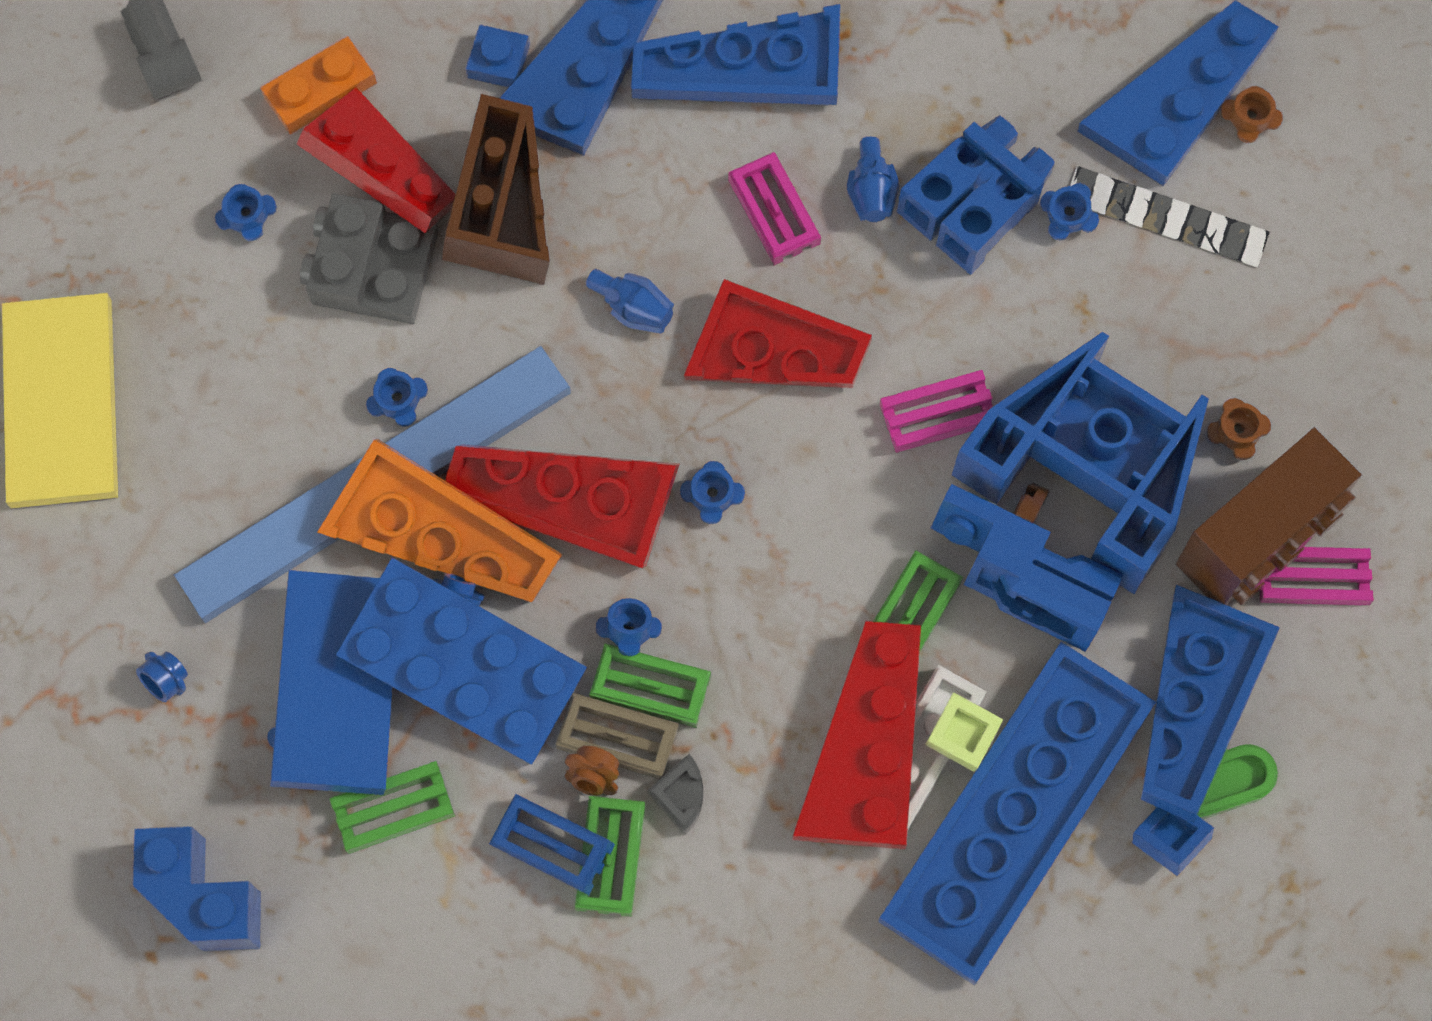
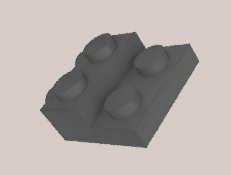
M332 193L329 207L319 206L315 215L313 233L315 237L320 238L316 253L305 254L300 270V282L306 285L312 305L414 324L439 232L438 224L436 223L424 233L398 214L386 212L384 205L380 202Z

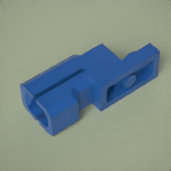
M951 484L930 529L944 535L955 544L965 545L979 552L963 585L994 599L1000 611L1086 652L1106 616L1123 574L1082 554L1066 559L1044 548L1051 533L1050 531Z

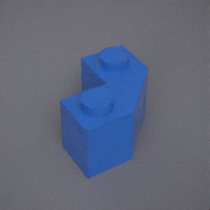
M192 826L134 829L133 887L189 942L202 951L260 949L261 892L249 881L205 883L206 839Z

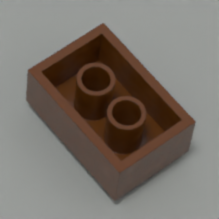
M1314 427L1193 531L1176 565L1206 597L1227 606L1233 600H1236L1242 606L1266 584L1264 581L1275 571L1276 567L1280 572L1284 570L1305 550L1303 546L1315 534L1319 537L1323 536L1344 516L1342 512L1356 499L1351 490L1362 474Z

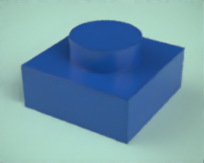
M479 25L466 66L467 78L509 88L522 73L530 48L529 35Z
M1156 807L1133 832L1132 843L1178 876L1212 839L1214 827L1198 815L1193 823Z

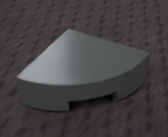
M690 754L684 757L647 790L648 795L684 835L690 831L697 821L703 805V782L700 770Z

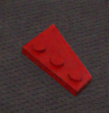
M357 87L302 129L297 142L298 146L422 232L426 233L451 210L456 195L453 190Z
M723 279L684 373L685 380L853 388L872 342V335Z

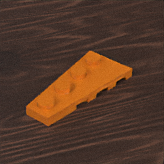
M379 439L373 440L317 533L335 539L340 538L381 554L386 553L413 562L415 565L433 571L438 570L463 577L467 582H472L528 602L535 600L563 555Z

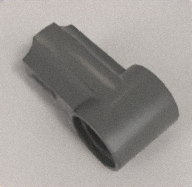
M129 0L128 5L120 12L130 38L138 51L139 56L136 59L154 100L201 82V76L184 38H179L164 1Z

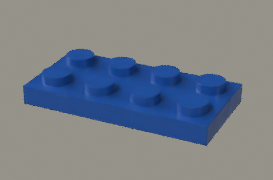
M393 557L390 559L336 656L531 765L587 669L585 665Z

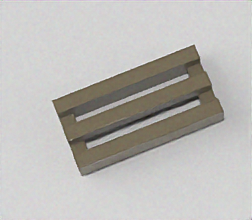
M572 693L557 738L556 748L576 754L578 748L582 746L598 747L614 755L619 761V768L660 779L665 775L668 759H670L679 724ZM579 710L662 734L661 743L577 719ZM575 731L656 755L655 762L572 738V732Z

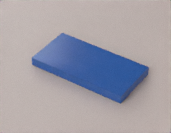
M289 570L270 787L384 795L387 778L392 686L336 656L380 578Z

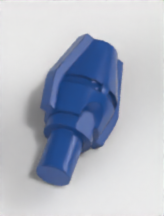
M867 136L860 140L861 158L858 160L855 170L849 171L847 192L860 221L880 222L885 217L892 216L900 185L894 165H887L885 159L881 157L880 140L874 136Z
M594 269L589 274L586 286L605 297V302L610 304L612 308L610 314L624 326L658 334L664 333L665 327L672 319L674 304L651 280L632 273H626L624 278L619 276L613 278L599 269Z

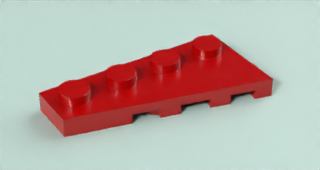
M461 444L455 447L445 481L512 523L643 569L647 566L680 464Z
M865 621L792 840L906 850L921 625Z

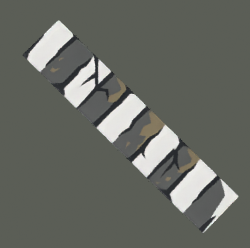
M1077 166L1070 186L1075 183H1082L1089 187L1092 211L1258 268L1270 231Z

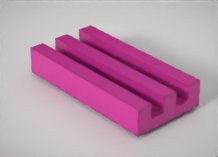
M775 152L728 172V181L773 265L783 262V257L789 254L792 257L801 254L802 249L809 245L811 249L821 245V236ZM766 169L770 171L803 234L795 236L761 171ZM750 177L782 236L783 243L778 244L744 180L745 178Z
M983 370L880 398V408L895 452L898 453L973 431L987 411L993 407L992 395L990 390L986 388V378ZM970 390H974L975 392L969 395H965L962 397H958L955 399H951L948 401H944L941 403L933 404L930 406L895 415L896 411H900L903 409H907L938 399L946 398ZM980 406L981 409L980 413L903 435L900 430L902 427L933 420L972 407Z
M1304 547L1305 550L1293 562L1357 563V569L1286 567L1280 572L1276 567L1275 571L1264 581L1266 584L1260 590V603L1370 606L1374 601L1373 590H1370V582L1372 581V569H1369L1371 548ZM1271 581L1358 583V590L1272 588Z

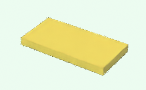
M108 293L2 303L6 504L12 509L118 498L112 299Z

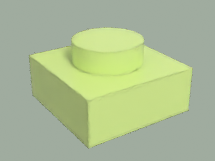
M953 692L925 745L975 772L1003 719Z

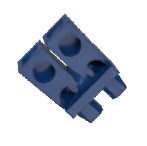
M998 115L982 127L973 122L963 131V136L953 141L900 190L897 213L930 241L938 235L936 246L970 275L984 262L986 254L1002 237L1013 229L1026 213L1028 214L1038 204L1042 188L1052 174L1055 164L1054 159L1041 148L1033 147L1021 160L1011 153L1009 149L1016 143L1018 133L1015 127L1001 115Z

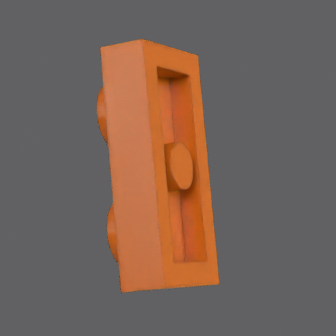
M347 36L260 88L264 98L291 135L311 123L355 87L362 93L377 84L374 72Z

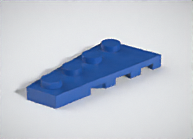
M587 0L502 94L500 99L532 106L536 137L584 156L633 61L634 43L643 41L663 0Z
M1237 0L1233 1L1083 119L1079 124L1077 132L1164 186L1221 110L1224 101L1230 98L1275 37L1279 26Z
M840 4L822 7V12L804 16H799L798 12L778 15L777 21L748 26L747 21L726 25L725 31L704 35L700 31H693L635 42L633 46L631 80L632 99L837 105Z
M1176 584L1140 800L1194 823L1280 627Z

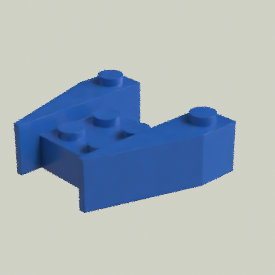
M1101 332L990 408L958 451L952 476L997 505L1030 458L1055 472L1118 513L1099 540L1091 559L1123 574L1119 585L1135 594L1164 552L1176 530L1209 398L1201 395L1187 416L1181 414L1099 362L1109 339V335Z

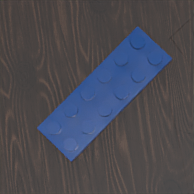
M1060 642L891 899L878 922L975 986L1156 701L1063 642Z

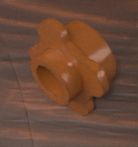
M1251 86L1241 91L1235 100L1227 99L1221 107L1222 117L1232 122L1237 129V138L1244 143L1255 142L1260 133L1268 129H1278L1283 121V115L1280 110L1276 109V103L1272 95L1259 86ZM1252 111L1256 113V117L1250 118L1247 112Z
M1237 398L1228 399L1222 406L1223 413L1219 420L1209 424L1207 437L1210 442L1214 444L1221 443L1233 450V454L1237 459L1248 460L1254 456L1256 451L1255 444L1259 438L1268 435L1270 432L1271 422L1266 415L1261 414L1253 405L1244 403ZM1241 425L1244 432H1235L1234 426Z
M582 746L578 748L576 754L567 755L565 764L569 769L566 770L564 777L574 788L592 796H599L601 794L615 795L619 787L614 783V780H617L619 776V761L614 755L594 746Z

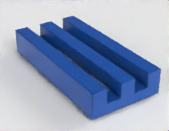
M517 794L514 795L489 843L508 855L587 895H590L594 887L591 882L595 874L600 875L605 866L602 861L606 853L611 854L615 846L610 840ZM521 811L592 845L593 848L589 856L518 821L517 819ZM513 831L583 866L579 875L577 876L508 841L507 838L510 832Z

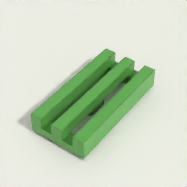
M915 550L873 622H888L919 568L926 570L928 574L898 624H912L937 580L940 578L947 582L921 626L920 654L962 583L963 576Z
M605 643L589 696L599 701L697 728L701 707H703L705 693L711 679V671L640 652L634 656H625L619 653L618 646ZM615 661L696 683L694 691L613 670L610 669L611 662ZM607 681L689 703L690 706L689 709H684L604 686Z
M437 761L386 778L384 795L346 792L329 798L348 854L456 817ZM429 780L432 781V786L348 815L347 809ZM435 798L438 799L440 805L438 807L356 836L354 834L353 827Z
M589 796L585 828L597 834L600 810L610 811L607 839L613 842L615 846L611 854L606 853L604 858L605 866L602 874L600 897H589V895L577 890L576 911L587 912V910L603 914L618 913L621 916L632 917L646 807L645 802ZM622 812L632 813L622 898L621 901L611 900ZM583 841L582 853L589 856L593 846Z

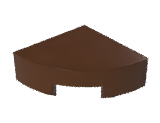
M1034 482L1028 484L1026 492L1021 496L1013 514L1035 524L1050 490Z

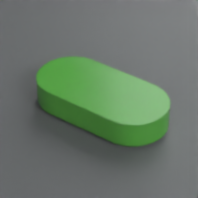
M1251 744L1227 749L1197 815L1202 819H1207L1255 803L1266 797L1274 788L1278 778L1277 765L1273 757L1265 749Z

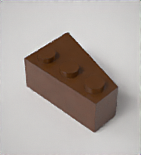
M484 94L480 95L445 235L442 260L544 285L550 259L548 246L546 245L545 214L539 183V161L532 106Z

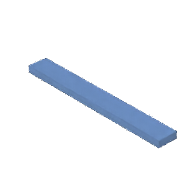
M539 346L385 444L439 477L448 471L457 445L487 447L571 394L570 386L542 346ZM362 458L174 574L204 623L209 622L340 539L317 533Z

